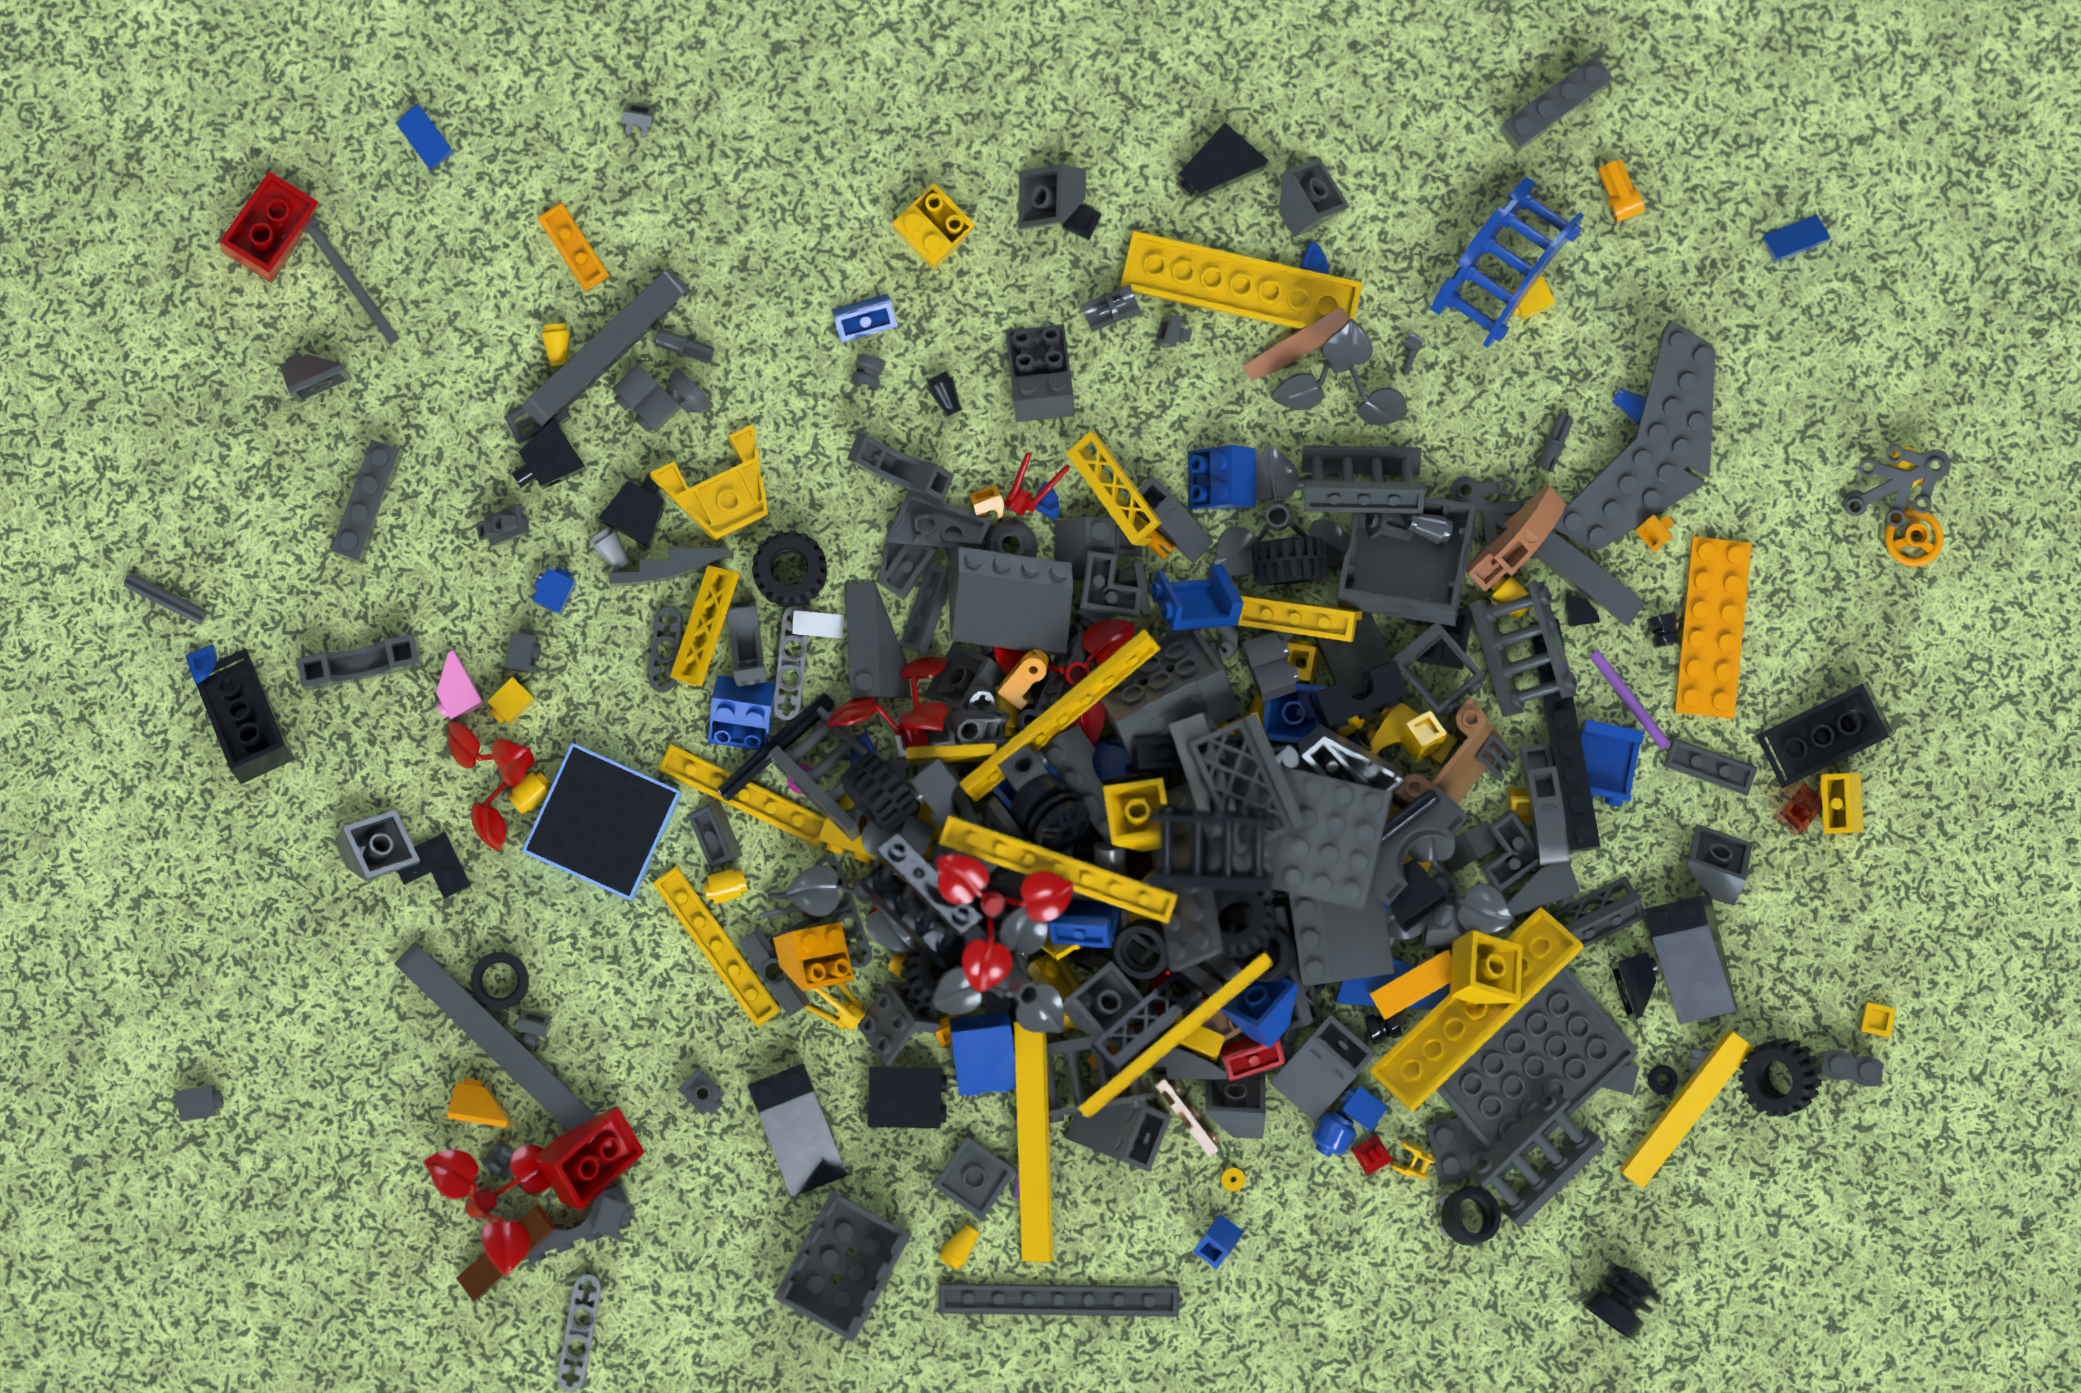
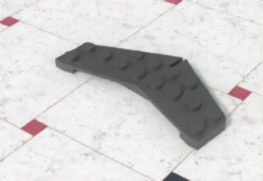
M1668 320L1660 335L1657 347L1659 352L1638 430L1629 445L1570 503H1566L1567 505L1561 517L1554 526V529L1589 549L1600 550L1644 523L1653 514L1657 515L1705 485V482L1684 470L1686 465L1710 478L1715 349L1709 342L1672 320Z

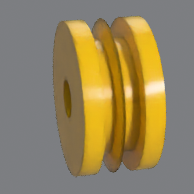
M1238 1168L1226 1169L1221 1176L1222 1186L1232 1192L1240 1190L1245 1184L1244 1173ZM1235 1177L1236 1181L1231 1182L1230 1178Z

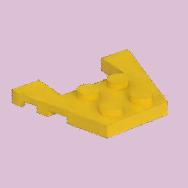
M753 424L728 436V440L741 464L691 488L687 487L675 461L649 474L650 478L713 541H717L768 515Z

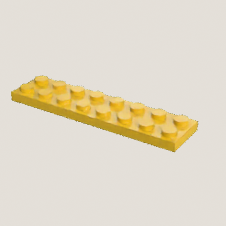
M1133 231L1120 288L1130 285L1133 293L1302 330L1340 308L1344 309L1349 319L1355 320L1363 283Z
M1539 907L1506 939V941L1523 946L1520 1002L1473 1004L1451 997L1448 994L1369 1070L1371 1075L1411 1113L1584 948L1582 942L1542 907Z

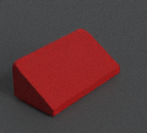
M1247 1037L1223 1045L1220 1051L1229 1082L1286 1064L1279 1039L1271 1048H1268Z

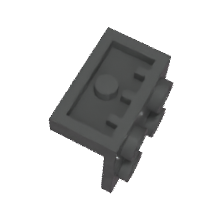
M887 981L867 1010L866 1015L858 1023V1028L884 1065L892 1064L914 1031L919 1033H936L942 1025L934 1013H926V1007L917 1008L915 1006L917 1001L914 999L910 1001L906 995L909 994L908 989L903 990L902 983Z

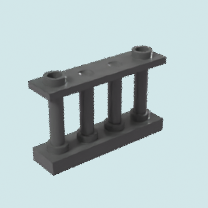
M1303 445L1302 473H1312V480H1305L1304 511L1423 514L1425 483L1413 482V475H1420L1421 447ZM1324 473H1342V481H1324ZM1354 474H1371L1372 482L1354 481ZM1383 474H1400L1401 482H1384Z
M1544 582L1528 584L1529 595L1498 605L1492 604L1490 599L1469 603L1502 717L1524 713L1522 707L1524 702L1560 691L1561 698L1577 696V680L1573 672H1570L1550 605L1552 596ZM1530 606L1535 607L1539 623L1505 634L1500 632L1497 623L1500 616ZM1543 634L1547 648L1546 652L1515 662L1508 660L1505 650L1507 645ZM1551 662L1556 680L1521 691L1517 689L1514 680L1516 673Z
M820 706L817 712L822 723L791 751L787 750L784 752L777 745L769 752L772 764L853 842L861 835L858 823L863 813L856 805L851 810L847 808L845 811L838 805L840 802L839 798L846 793L841 781L831 790L827 789L825 791L817 784L820 783L818 779L849 751H852L859 759L868 751L843 726L834 725L828 729L827 722L834 711L831 710L828 713ZM832 731L842 743L811 771L807 769L804 772L798 766L800 763L799 759Z
M1143 1027L1126 1029V1034L1139 1035L1143 1032ZM1088 1036L1047 1044L1049 1123L1065 1121L1064 1115L1081 1112L1078 1108L1087 1101L1079 1057L1082 1056V1050L1091 1049V1054H1095L1100 1088H1103L1111 1081V1077L1105 1072L1108 1063L1091 1047L1092 1043L1097 1040L1096 1038ZM1111 1040L1107 1044L1104 1043L1103 1046L1108 1052L1109 1045L1118 1044L1119 1049H1121L1122 1040ZM1063 1054L1064 1059H1067L1075 1102V1107L1064 1109L1059 1108L1052 1068L1054 1056ZM1138 1077L1129 1085L1131 1097L1113 1098L1102 1108L1129 1103L1130 1109L1148 1106L1147 1100L1157 1098L1156 1092L1142 1094L1140 1077Z
M1554 1089L1544 1096L1539 1104L1484 1157L1480 1158L1468 1172L1484 1188L1489 1183L1494 1186L1507 1201V1204L1501 1208V1211L1519 1228H1522L1606 1146L1600 1137L1587 1127L1580 1131L1563 1112L1571 1103ZM1554 1120L1572 1139L1560 1152L1542 1133ZM1532 1141L1536 1143L1550 1160L1538 1173L1521 1155V1152ZM1511 1161L1529 1181L1517 1194L1499 1175Z

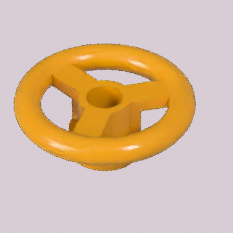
M1914 508L1905 509V519L1911 517L1910 526L1906 529L1903 538L1894 541L1896 527L1888 523L1885 530L1887 550L1896 561L1903 565L1911 567L1926 565L1933 561L1942 549L1944 539L1942 527L1938 520L1929 512L1919 513ZM1897 513L1892 517V520H1900L1901 514ZM1921 519L1928 522L1932 527L1935 535L1934 545L1928 542L1930 533L1925 525L1920 524ZM1912 532L1918 533L1920 537L1918 542L1912 540ZM1909 545L1913 548L1920 547L1927 554L1919 558H1910L1898 550Z

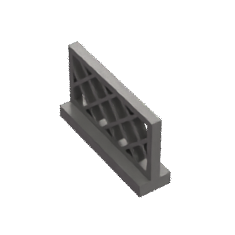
M1256 713L1187 743L1216 810L1225 811L1224 803L1228 796L1243 802L1240 811H1245L1248 804L1252 807L1267 808L1268 812L1275 813L1282 828L1274 832L1264 829V843L1298 830L1305 825ZM1239 729L1243 738L1240 750L1224 744L1228 733ZM1222 736L1220 742L1213 740L1215 738ZM1206 742L1217 746L1218 749L1213 762L1202 758L1197 746ZM1246 747H1247V750H1248L1249 754L1244 752V750H1245ZM1222 749L1238 755L1233 770L1217 764ZM1242 757L1253 761L1256 767L1252 778L1236 772ZM1205 765L1210 766L1209 773ZM1214 769L1230 774L1225 789L1213 784L1211 777ZM1258 774L1260 776L1261 781L1256 780ZM1234 777L1250 783L1245 798L1229 792ZM1254 785L1266 790L1268 798L1265 806L1249 800ZM1218 793L1223 794L1221 800H1220V797H1219ZM1270 802L1272 803L1274 810L1269 808ZM1239 824L1234 825L1233 849L1236 855L1252 849V840L1242 846L1240 845L1236 836ZM1241 824L1252 829V824Z

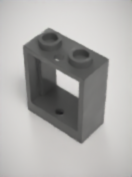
M1438 623L1430 626L1392 659V661H1397L1400 671L1440 717L1445 713L1447 716L1451 715L1461 706L1459 701L1467 694L1473 696L1484 686L1482 683L1485 679L1484 674ZM1442 639L1473 676L1439 704L1408 667Z

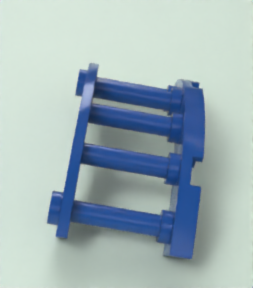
M1527 176L1508 195L1507 198L1510 201L1503 209L1498 207L1475 236L1457 262L1462 267L1459 266L1452 279L1447 278L1430 307L1438 315L1448 307L1450 309L1455 308L1488 330L1490 333L1483 343L1487 348L1496 340L1502 341L1510 328L1507 326V323L1534 282L1568 241L1574 242L1582 230V227L1579 226L1584 217L1582 213L1579 212L1568 222L1533 198L1534 195L1531 194L1536 182ZM1520 208L1523 210L1527 208L1561 232L1554 241H1551L1517 218L1516 212ZM1503 227H1511L1545 250L1534 266H1531L1497 243L1498 239L1495 237ZM1484 252L1487 254L1491 252L1526 276L1514 294L1477 270L1476 264ZM1465 280L1468 282L1472 280L1507 304L1497 321H1494L1460 298L1461 294L1458 292Z

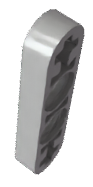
M800 606L787 608L782 617L774 712L783 721H792L801 710L808 635H804L803 638L796 635L785 636L786 631L792 632L793 627L792 622L787 620L788 617H792L794 611H806ZM790 641H797L802 647L801 653L796 657H789L785 653V645ZM788 670L795 671L799 676L797 684L792 687L785 686L782 683V675ZM780 689L787 692L798 691L797 697L791 695V705L796 706L795 711H790L789 716H785L783 710L779 709V705L785 703L786 697L785 694L779 695Z
M592 1274L580 1276L573 1288L557 1374L559 1386L566 1391L579 1389L584 1384L602 1291L600 1280ZM587 1279L592 1280V1285L596 1286V1291L590 1292L588 1301H594V1307L587 1304L576 1305L577 1298L580 1300L584 1298V1290L580 1289V1284L586 1283ZM579 1309H586L590 1312L591 1320L586 1326H579L574 1321L575 1312ZM573 1339H580L585 1344V1352L581 1356H574L569 1352L568 1346ZM566 1358L572 1361H583V1367L576 1365L575 1375L580 1376V1380L575 1381L572 1386L567 1385L568 1381L563 1379V1374L569 1373L571 1364H565Z

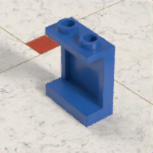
M1213 565L1209 578L1205 580L1169 582L1164 571H1157L1155 581L1151 584L1150 588L1152 599L1156 600L1163 619H1166L1172 631L1238 625L1244 602L1223 565Z
M1586 719L1583 721L1580 736L1592 801L1594 797L1605 799L1604 804L1622 807L1623 803L1631 802L1632 782L1639 747L1643 742L1644 731Z
M1070 900L1065 910L1059 916L1048 921L1052 944H1078V946L1111 948L1123 908L1107 902Z
M1009 1011L950 1018L959 1096H977L981 1093L993 1091L1003 1093L1016 1089L1015 1055Z

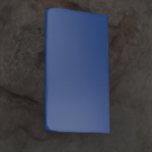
M418 103L396 122V125L429 170H432L454 154Z
M1818 215L1763 235L1773 263L1826 243L1831 239Z
M888 294L832 309L841 343L898 327Z

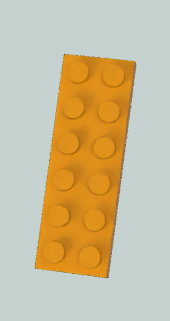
M1695 536L1691 539L1682 629L1683 641L1681 642L1674 713L1734 719L1752 543Z

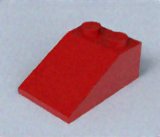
M269 171L219 241L222 253L272 283L288 261L316 211L319 202Z
M615 1106L559 1136L535 1156L534 1159L560 1202L582 1210L645 1152L619 1107Z

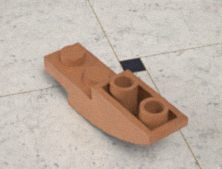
M1546 484L1504 523L1508 529L1467 565L1466 572L1485 592L1506 572L1512 576L1544 542L1561 517L1567 504Z

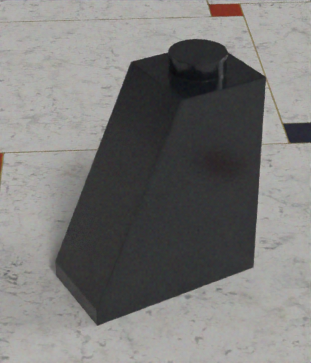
M1224 122L1180 171L1177 180L1180 182L1178 187L1187 196L1192 197L1194 194L1200 199L1264 171L1268 166L1269 160Z

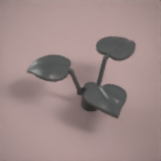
M1351 318L1341 329L1325 341L1323 354L1326 359L1323 361L1324 367L1317 381L1311 373H1298L1280 383L1271 394L1273 401L1287 408L1295 410L1311 409L1323 400L1324 392L1319 386L1324 384L1328 369L1331 367L1335 372L1339 373L1349 369L1359 394L1364 400L1357 406V413L1363 421L1373 425H1387L1402 419L1408 413L1406 399L1396 389L1389 387L1379 388L1371 392L1369 396L1365 393L1354 364L1360 365L1367 362L1373 354V346L1365 330Z
M1270 446L1256 460V498L1261 501L1273 499V505L1266 511L1267 524L1264 525L1255 539L1252 532L1243 527H1234L1227 530L1218 541L1214 565H1223L1229 576L1253 573L1251 546L1260 542L1270 529L1282 531L1287 527H1291L1302 537L1316 536L1325 539L1328 568H1332L1343 563L1345 553L1350 545V539L1340 526L1329 520L1321 519L1314 521L1309 528V534L1290 520L1288 509L1284 505L1279 504L1278 497L1288 498L1296 491L1299 484L1298 471L1290 460Z
M904 820L891 832L880 829L871 821L864 828L862 833L863 847L868 854L877 856L872 871L880 866L882 861L876 850L899 833ZM819 865L804 870L790 884L786 892L787 898L804 912L814 916H825L836 909L840 900L837 891L855 894L857 900L863 904L872 903L878 911L872 912L866 920L870 936L878 944L894 951L908 952L913 950L914 939L859 885L862 879L856 883L855 888L842 885L837 886L838 875L836 871L828 866Z
M1454 835L1450 839L1427 837L1416 842L1407 853L1417 862L1425 863L1431 860L1432 866L1437 871L1433 878L1443 887L1448 895L1453 893L1458 902L1463 904L1458 912V920L1467 930L1492 933L1505 928L1513 922L1514 917L1508 908L1504 896L1497 888L1489 884H1478L1467 891L1466 898L1464 899L1456 887V876L1452 872L1444 870L1437 863V860H1447L1453 855L1455 850ZM1390 906L1386 911L1389 937L1411 939L1422 933L1426 927L1425 918L1405 932L1396 922Z
M1021 906L1004 919L998 933L999 943L1006 946L1009 951L1014 950V957L1021 971V976L1011 980L1009 989L993 986L987 990L1003 994L1007 997H1013L1019 1002L1016 1007V1019L1025 1030L1030 1032L1062 1033L1064 1009L1058 991L1047 983L1034 984L1029 979L1030 974L1026 971L1020 957V951L1024 954H1032L1043 946L1047 938L1046 922L1032 921L1027 916L1026 906ZM962 966L952 968L943 975L932 997V1005L941 1012L948 1014H966L976 1009L982 1001L981 993L974 990L968 983Z

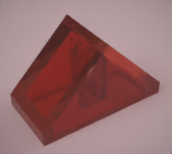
M1804 783L1774 814V817L1794 836L1800 835L1821 811L1822 799Z

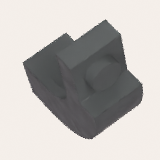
M860 432L857 433L847 460L858 465L859 469L872 476L942 502L954 477V474L937 464L900 453Z
M756 599L730 602L727 618L733 653L735 683H737V686L767 682Z

